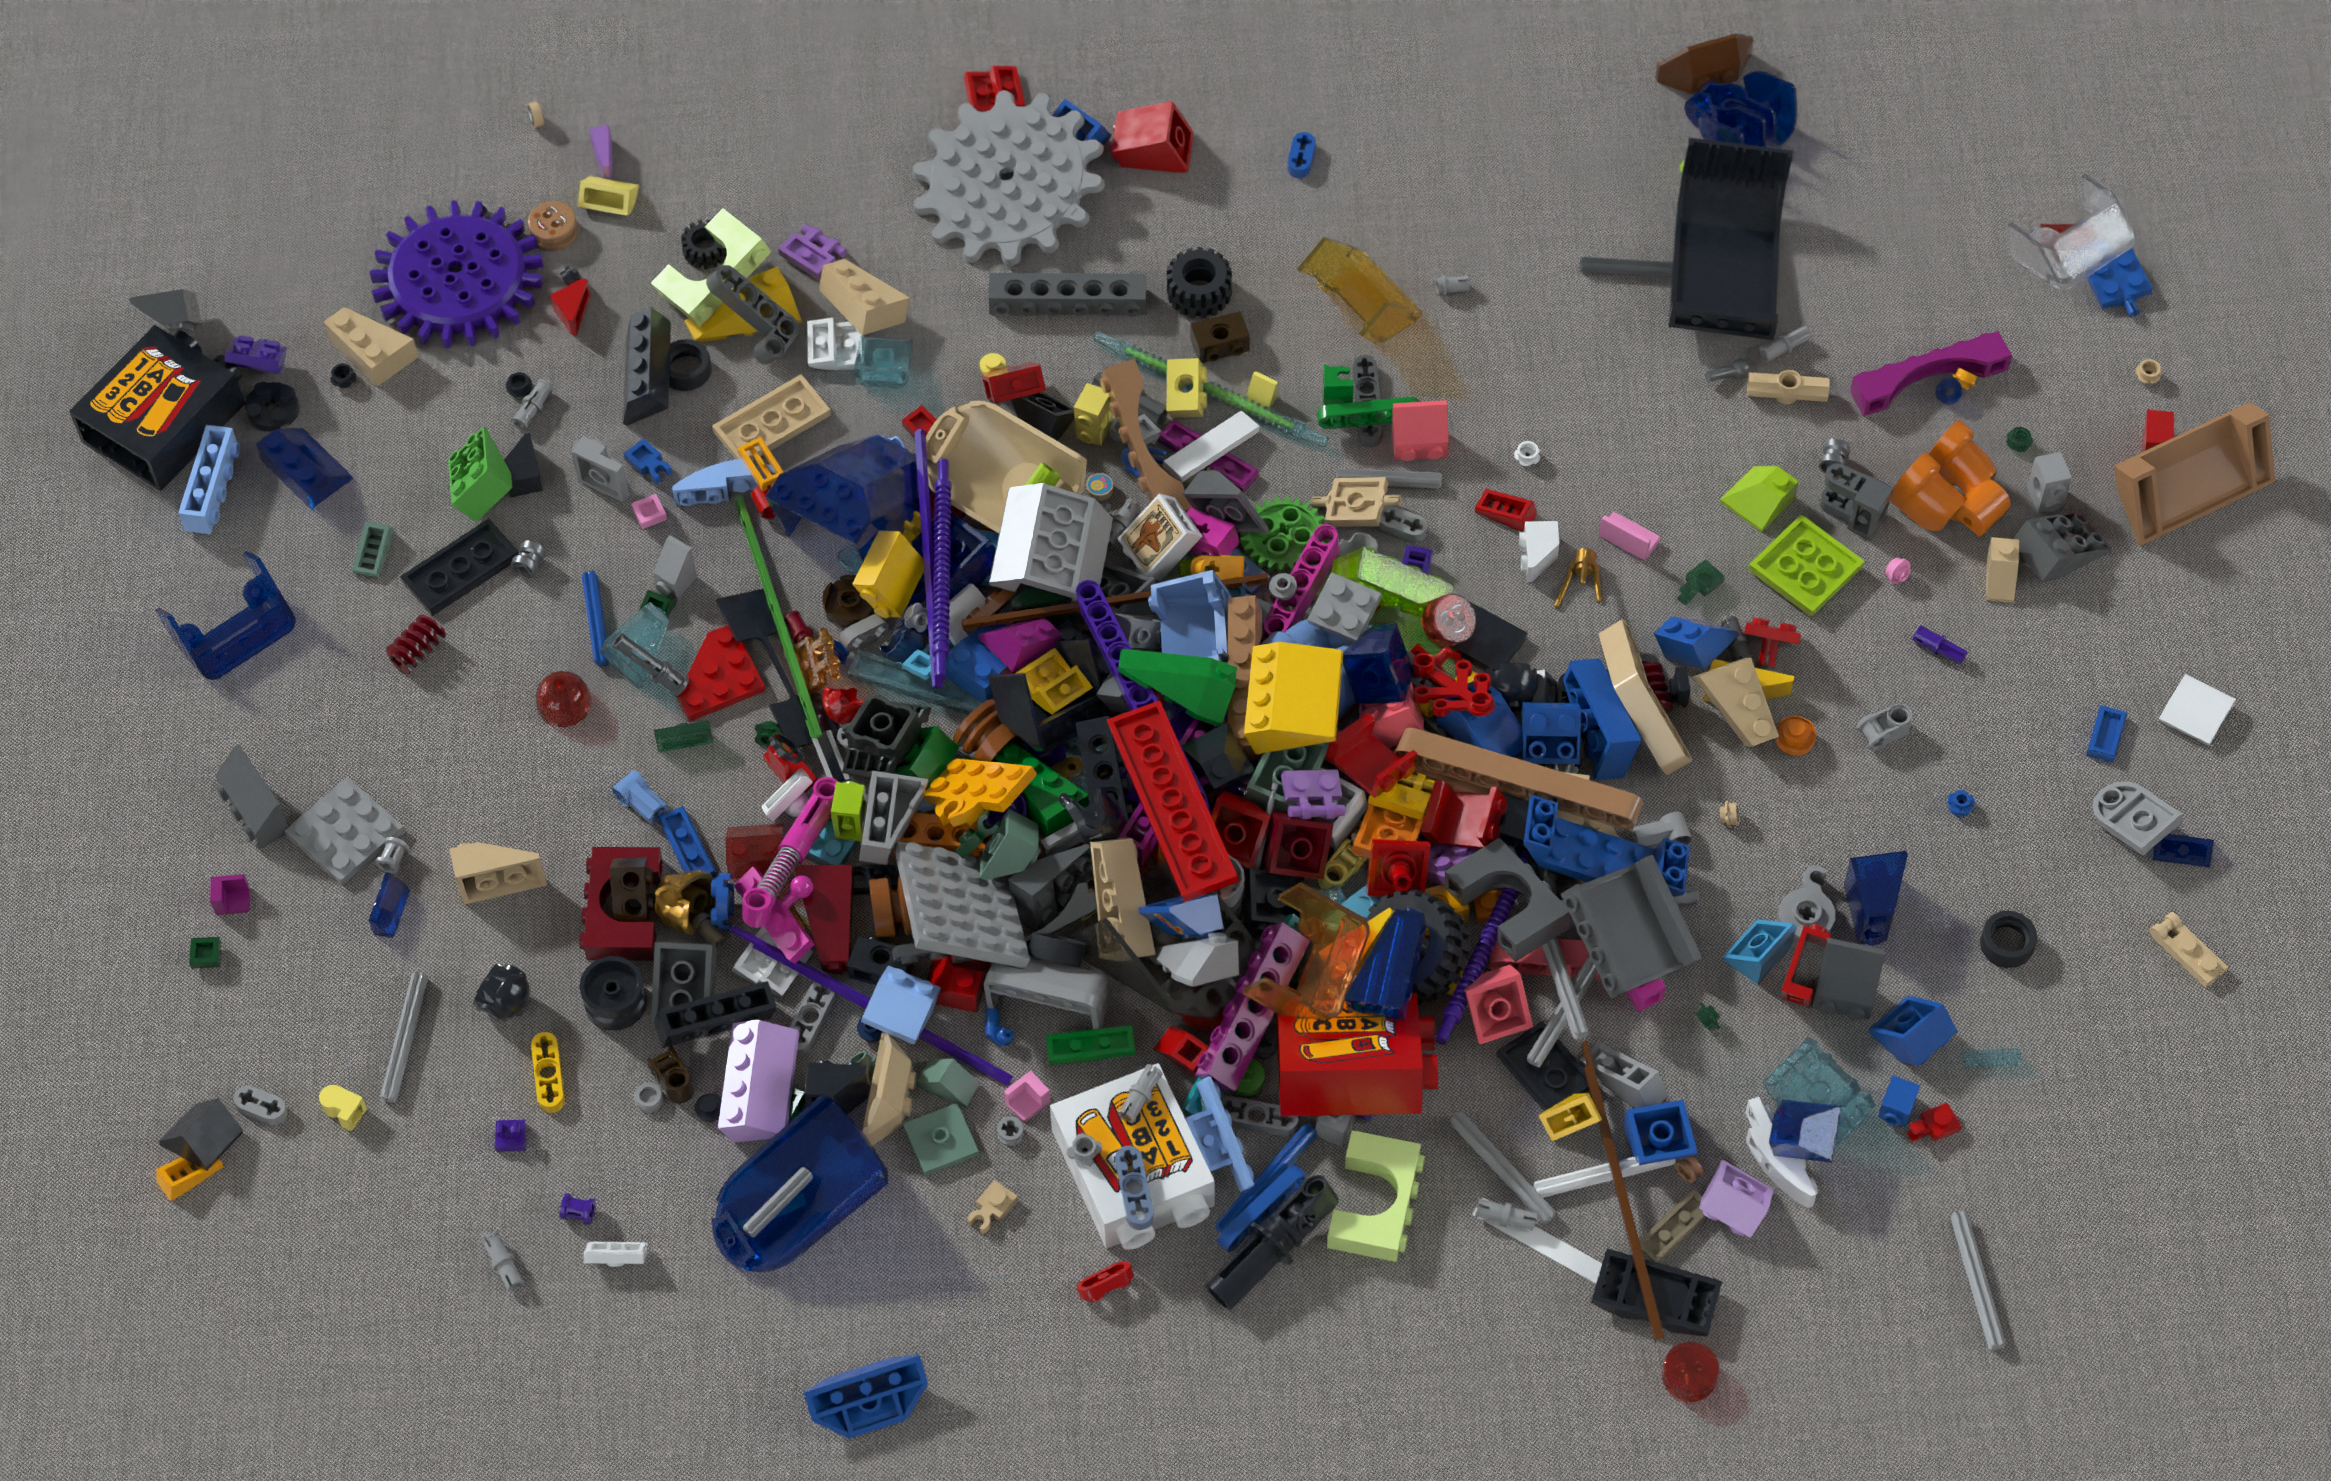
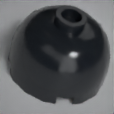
M1505 663L1500 664V670L1492 672V667L1482 672L1490 675L1491 686L1501 693L1512 712L1519 711L1523 706V702H1530L1536 693L1538 684L1537 669L1534 668L1532 671L1529 664Z

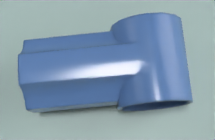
M632 770L612 787L613 794L621 804L626 807L631 806L650 824L657 823L658 816L665 814L668 810L667 804L649 789L645 779L635 770Z

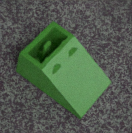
M485 427L478 433H473L468 438L466 444L460 450L454 451L449 457L451 505L477 522L512 488L511 472Z

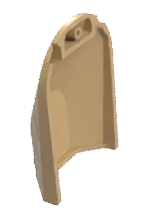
M970 401L969 404L950 408L936 420L925 439L928 482L932 491L935 493V482L938 480V461L940 459H947L949 461V481L952 484L950 504L997 533L1000 532L1008 489L1010 487L1025 486L1041 462L1055 469L1061 476L1055 487L1082 494L1084 490L1086 458L999 406L989 402Z

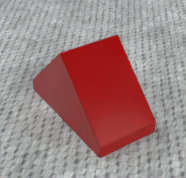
M585 278L550 295L553 310L572 336H577L591 296L588 279Z

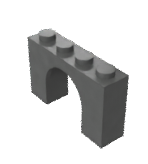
M1500 838L1445 871V889L1461 906L1495 888L1514 889L1528 899L1529 905L1522 912L1498 926V944L1515 962L1570 928V913L1565 907L1564 900H1559L1549 884L1545 881L1542 882L1535 875L1533 868L1528 863L1524 864L1517 856L1514 848L1510 845L1507 846Z

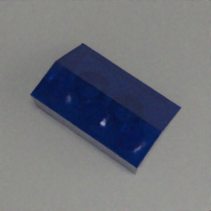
M277 428L256 443L262 462L310 509H313L353 479L352 475L304 428Z

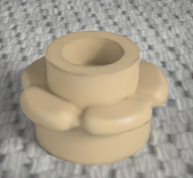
M2146 359L2136 367L2135 373L2138 375V380L2142 383L2154 384L2160 380L2162 370L2157 361Z
M1729 800L1725 802V806L1720 807L1721 823H1726L1728 828H1731V825H1739L1740 823L1738 803H1729Z

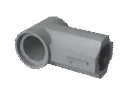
M1681 812L1666 814L1660 821L1636 826L1634 829H1631L1634 843L1653 849L1658 846L1663 838L1688 845L1692 840L1684 815Z

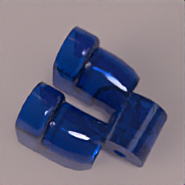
M1753 71L1743 77L1745 88L1734 83L1720 85L1710 80L1702 87V92H1696L1685 102L1684 110L1686 116L1699 129L1701 137L1705 140L1766 147L1767 140L1776 145H1783L1791 137L1797 124V89L1795 85L1764 71Z

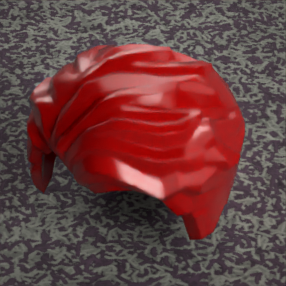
M855 687L847 690L844 688H824L822 693L823 707L826 714L831 720L841 725L852 722L865 700H858V690Z

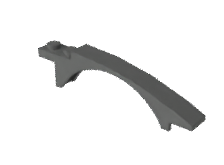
M1087 883L1078 884L1061 914L1037 932L1053 935L1097 911L1096 893L1089 894ZM1032 934L1024 937L1026 945L1030 944ZM915 943L898 945L892 950L894 962L902 961V965L918 963L919 958L930 956L931 961L947 958V954L917 949ZM951 955L952 964L975 960Z

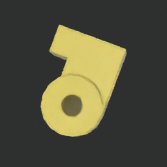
M329 1085L319 1094V1101L325 1114L332 1118H338L341 1127L352 1132L367 1110L363 1097L340 1086Z

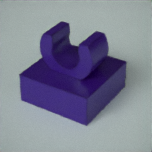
M525 1119L496 1120V1152L526 1150L527 1124Z

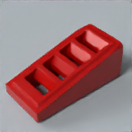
M1485 489L1474 508L1476 513L1521 532H1524L1525 522H1533L1537 515L1534 501L1490 489ZM1494 500L1495 502L1492 508H1489L1488 506L1490 502ZM1504 504L1503 509L1500 511L1501 505Z

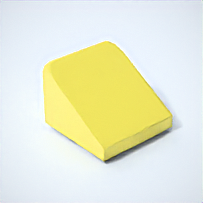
M1254 372L1246 400L1264 410H1269L1278 398V382L1259 372Z

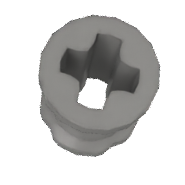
M387 837L384 841L385 848L381 857L376 858L375 865L384 872L397 874L400 870L399 863L403 855L409 851V846L401 839Z

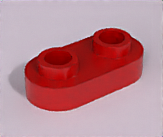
M1117 1262L1081 1280L1077 1284L1076 1289L1082 1300L1096 1302L1101 1300L1106 1293L1128 1286L1135 1274L1130 1262Z

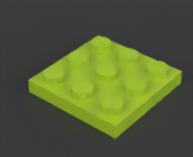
M1801 514L1749 564L1748 570L1812 617L1864 567L1865 561Z

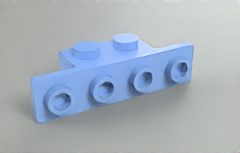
M1211 1076L1197 1082V1087L1207 1110L1186 1117L1185 1120L1209 1171L1212 1172L1229 1165L1237 1187L1242 1192L1254 1186V1174L1242 1155L1243 1147L1241 1141L1233 1133L1231 1116L1223 1108L1220 1100V1089L1213 1082Z

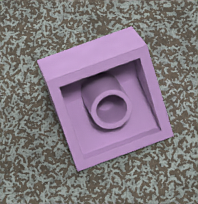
M1722 1160L1701 1199L1699 1209L1703 1210L1704 1215L1714 1221L1720 1220L1729 1225V1229L1737 1235H1746L1751 1238L1769 1210L1774 1189Z

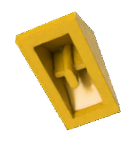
M1589 1093L1573 1094L1539 1115L1551 1141L1602 1120Z

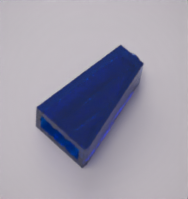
M1413 908L1395 909L1346 993L1345 1002L1348 1011L1405 1020L1427 926L1424 913Z

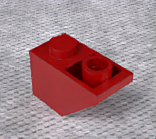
M1170 1026L1153 1049L1197 1079L1198 1077L1195 1074L1199 1068L1197 1066L1198 1060L1208 1050L1209 1046L1190 1033Z

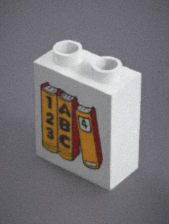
M1159 1063L1152 1065L1151 1071H1153L1154 1067H1157L1163 1073ZM1144 1069L1050 1105L1052 1132L1106 1249L1120 1243L1126 1250L1141 1247L1154 1238L1156 1234L1155 1229L1175 1221L1180 1228L1194 1226L1205 1220L1210 1214L1209 1208L1215 1206V1181L1164 1073L1151 1092V1100L1149 1103L1144 1104L1134 1123L1128 1122L1129 1116L1126 1121L1120 1118L1118 1111L1128 1098L1131 1085L1137 1083ZM1081 1133L1091 1136L1095 1141H1099L1102 1144V1151L1095 1155L1093 1164L1088 1167L1083 1166L1082 1162L1075 1158L1070 1159L1067 1155V1149L1072 1147L1074 1139ZM1124 1146L1136 1147L1142 1154L1154 1215L1151 1226L1144 1230H1136L1130 1227L1125 1214L1115 1163L1117 1151ZM1083 1148L1082 1151L1086 1152L1087 1148ZM1130 1156L1125 1157V1162L1127 1163L1129 1174L1134 1172L1133 1160H1131ZM1135 1181L1130 1182L1126 1186V1190L1131 1194H1138L1143 1189V1186ZM1135 1203L1136 1216L1138 1220L1144 1219V1214L1141 1210V1203Z

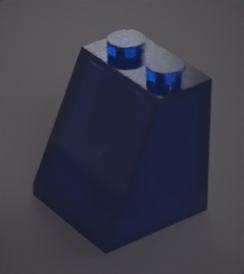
M1396 622L1372 625L1343 652V666L1357 705L1394 703L1405 700L1414 671Z
M1907 851L1850 858L1843 886L1858 944L1874 946L1887 941L1907 861Z

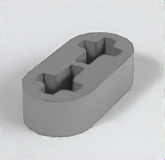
M1386 506L1382 511L1378 527L1384 533L1413 543L1420 542L1426 537L1427 523L1423 517L1393 506ZM1390 517L1394 518V520H1391L1390 523L1385 521L1388 520ZM1415 526L1419 527V529H1416L1415 532L1410 531V529H1413Z
M874 614L846 628L841 633L839 642L848 652L856 651L883 637L889 629V624L883 617Z
M249 1085L243 1086L235 1092L234 1103L238 1111L243 1115L272 1126L283 1123L287 1118L288 1110L283 1099ZM252 1096L255 1103L247 1102L244 1105L242 1100L249 1099ZM277 1106L279 1112H273L271 1115H269L268 1110L265 1108L275 1109Z

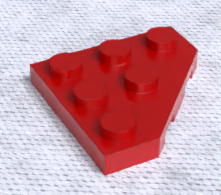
M728 625L707 633L687 675L689 682L683 692L678 695V700L688 721L691 722L766 692L765 686L743 642H736Z

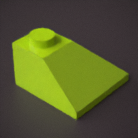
M1754 466L1720 499V503L1757 530L1763 532L1796 499L1799 481L1779 466Z

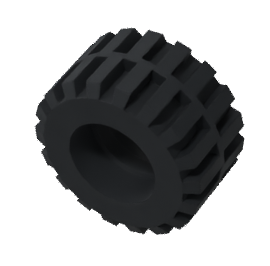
M1197 247V250L1189 248L1186 249V253H1178L1177 259L1172 258L1170 266L1167 267L1166 278L1168 301L1172 303V307L1175 310L1180 309V314L1184 316L1189 314L1190 318L1196 319V316H1201V319L1207 318L1209 314L1213 317L1217 315V310L1223 311L1226 308V304H1229L1232 295V269L1229 267L1228 260L1223 259L1221 253L1215 254L1213 249L1203 250V247ZM1195 280H1204L1209 282L1208 284L1202 286L1190 284V282Z

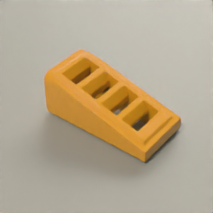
M180 1157L156 1169L157 1184L168 1199L172 1201L223 1168V1163L220 1159L208 1171L193 1164L197 1169L194 1172L190 1167L193 1163ZM183 1171L186 1176L182 1177L180 1172Z

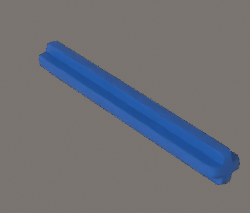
M1306 1123L1254 1179V1186L1246 1189L1215 1224L1218 1232L1221 1233L1289 1168L1317 1136L1314 1127Z

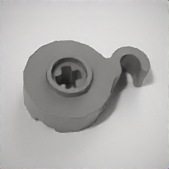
M1814 865L1808 867L1803 874L1801 889L1791 891L1783 898L1779 905L1777 921L1794 923L1797 927L1792 946H1797L1803 926L1810 927L1811 924H1816L1828 929V934H1831L1833 931L1836 911L1832 901L1822 893L1821 886L1819 885L1824 884L1827 870L1822 866ZM1803 916L1809 917L1810 919L1804 920ZM1807 941L1805 949H1811L1817 944Z

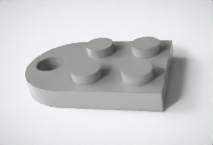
M2133 782L2110 784L2100 790L2093 801V811L2097 823L2142 855H2145L2184 821L2181 812ZM2111 797L2119 798L2114 803L2105 802L2107 799Z

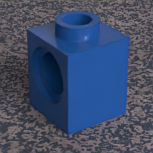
M1892 1075L1878 1117L1884 1119L1890 1125L1906 1127L1921 1085Z

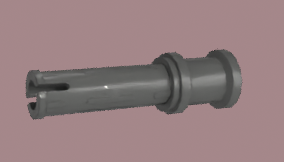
M620 633L615 638L612 647L651 674L652 681L657 684L661 683L670 690L672 696H678L686 688L689 677L686 674L681 675L671 667V663L658 660L624 633ZM633 649L634 651H636L638 654L644 657L646 661L642 660L636 654L631 652V650Z

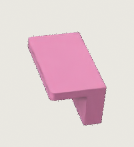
M1614 511L1610 517L1604 515L1601 519L1599 537L1644 561L1647 560L1660 541L1659 535Z

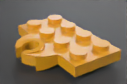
M955 758L947 765L943 773L931 782L924 798L927 803L936 804L935 812L943 825L950 821L952 826L968 823L970 827L978 820L984 810L1004 812L1037 774L1032 766Z

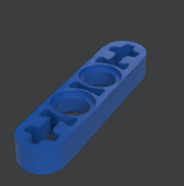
M1296 1164L1291 1165L1221 1232L1217 1243L1227 1252H1232L1252 1233L1250 1225L1253 1222L1261 1225L1303 1184L1307 1173Z

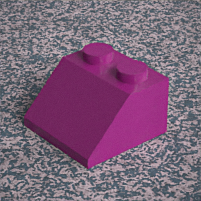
M1041 618L979 634L978 639L1012 672H1015L1056 648L1055 642L1060 641L1062 634L1046 618Z

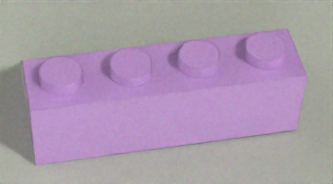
M761 1020L732 1024L718 1128L733 1143L786 1137L800 1034L798 1030Z

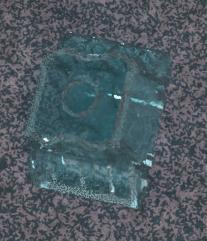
M1807 1038L1763 1081L1768 1094L1777 1102L1776 1109L1811 1144L1816 1141L1822 1148L1830 1151L1876 1107L1871 1094L1861 1090L1857 1080L1848 1075L1836 1063L1831 1054L1823 1052L1817 1040Z

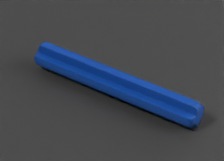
M594 571L583 573L582 583L593 660L598 667L609 664L610 657L598 576Z

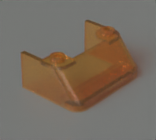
M1300 882L1281 893L1278 898L1280 901L1302 912L1298 925L1299 931L1314 943L1297 990L1289 986H1281L1264 977L1244 988L1242 994L1280 1015L1328 1021L1337 1017L1342 1011L1367 943L1370 927L1366 919Z

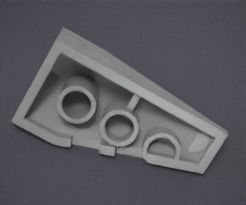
M1224 933L1209 934L1208 938L1154 947L1156 955L1147 956L1155 964L1163 965V971L1171 972L1174 980L1192 987L1239 975L1238 941L1226 937Z

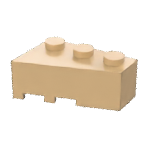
M846 259L823 265L819 291L861 335L906 322L910 297Z
M343 307L323 321L329 341L376 387L418 358L413 338L348 308Z
M1744 658L1692 677L1707 694L1712 704L1718 708L1726 722L1745 746H1755L1779 737L1751 658Z

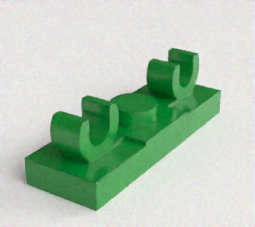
M1132 1025L1046 1035L1049 1065L1106 1060L1136 1055Z

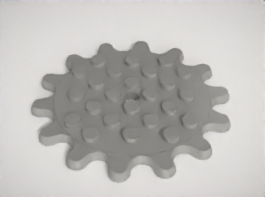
M1004 90L997 94L995 106L989 111L979 112L969 103L962 104L958 109V117L961 121L960 126L954 131L949 132L938 128L931 130L928 135V142L937 150V155L930 161L917 162L912 169L914 179L927 182L930 185V189L926 194L915 199L913 204L914 212L920 216L935 214L940 219L938 225L932 230V241L941 245L953 238L962 239L965 242L963 258L968 263L979 261L986 250L997 249L1001 253L1003 263L1007 266H1014L1021 260V251L1028 244H1037L1045 253L1055 252L1059 248L1056 231L1061 225L1071 224L1075 227H1083L1089 222L1088 212L1079 205L1082 196L1089 193H1099L1105 187V181L1101 176L1091 174L1086 169L1087 164L1091 160L1100 157L1103 153L1102 144L1094 139L1080 141L1076 138L1077 131L1084 125V116L1075 110L1062 117L1051 116L1053 101L1045 93L1038 94L1034 101L1026 107L1016 106L1013 95ZM1014 173L1010 180H1001V174Z

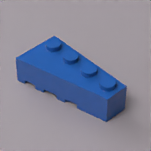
M1601 658L1570 661L1563 682L1570 703H1579L1581 707L1580 734L1586 735L1589 747L1585 748L1588 759H1593L1596 767L1592 771L1594 780L1625 778L1634 755L1640 746V734L1636 731L1629 713L1617 695L1610 679L1609 671L1605 669Z

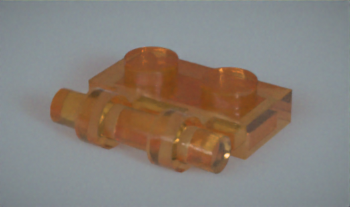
M820 628L817 631L819 637L817 640L807 636L793 647L809 695L817 693L827 685L825 676L827 673L830 679L840 677L839 668L841 665L839 658L834 654L833 648L835 643L833 637L829 635L827 628ZM823 652L824 659L821 661L820 654Z

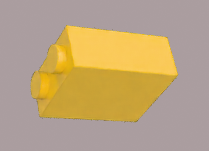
M878 531L852 585L859 591L860 596L873 607L874 612L878 616L883 618L902 617L924 572L923 558L901 532Z

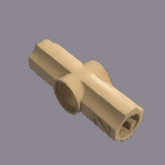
M1784 370L1780 374L1749 372L1747 396L1776 398L1780 403L1786 405L1792 404L1797 400L1828 402L1830 380L1829 378L1800 376L1794 370Z

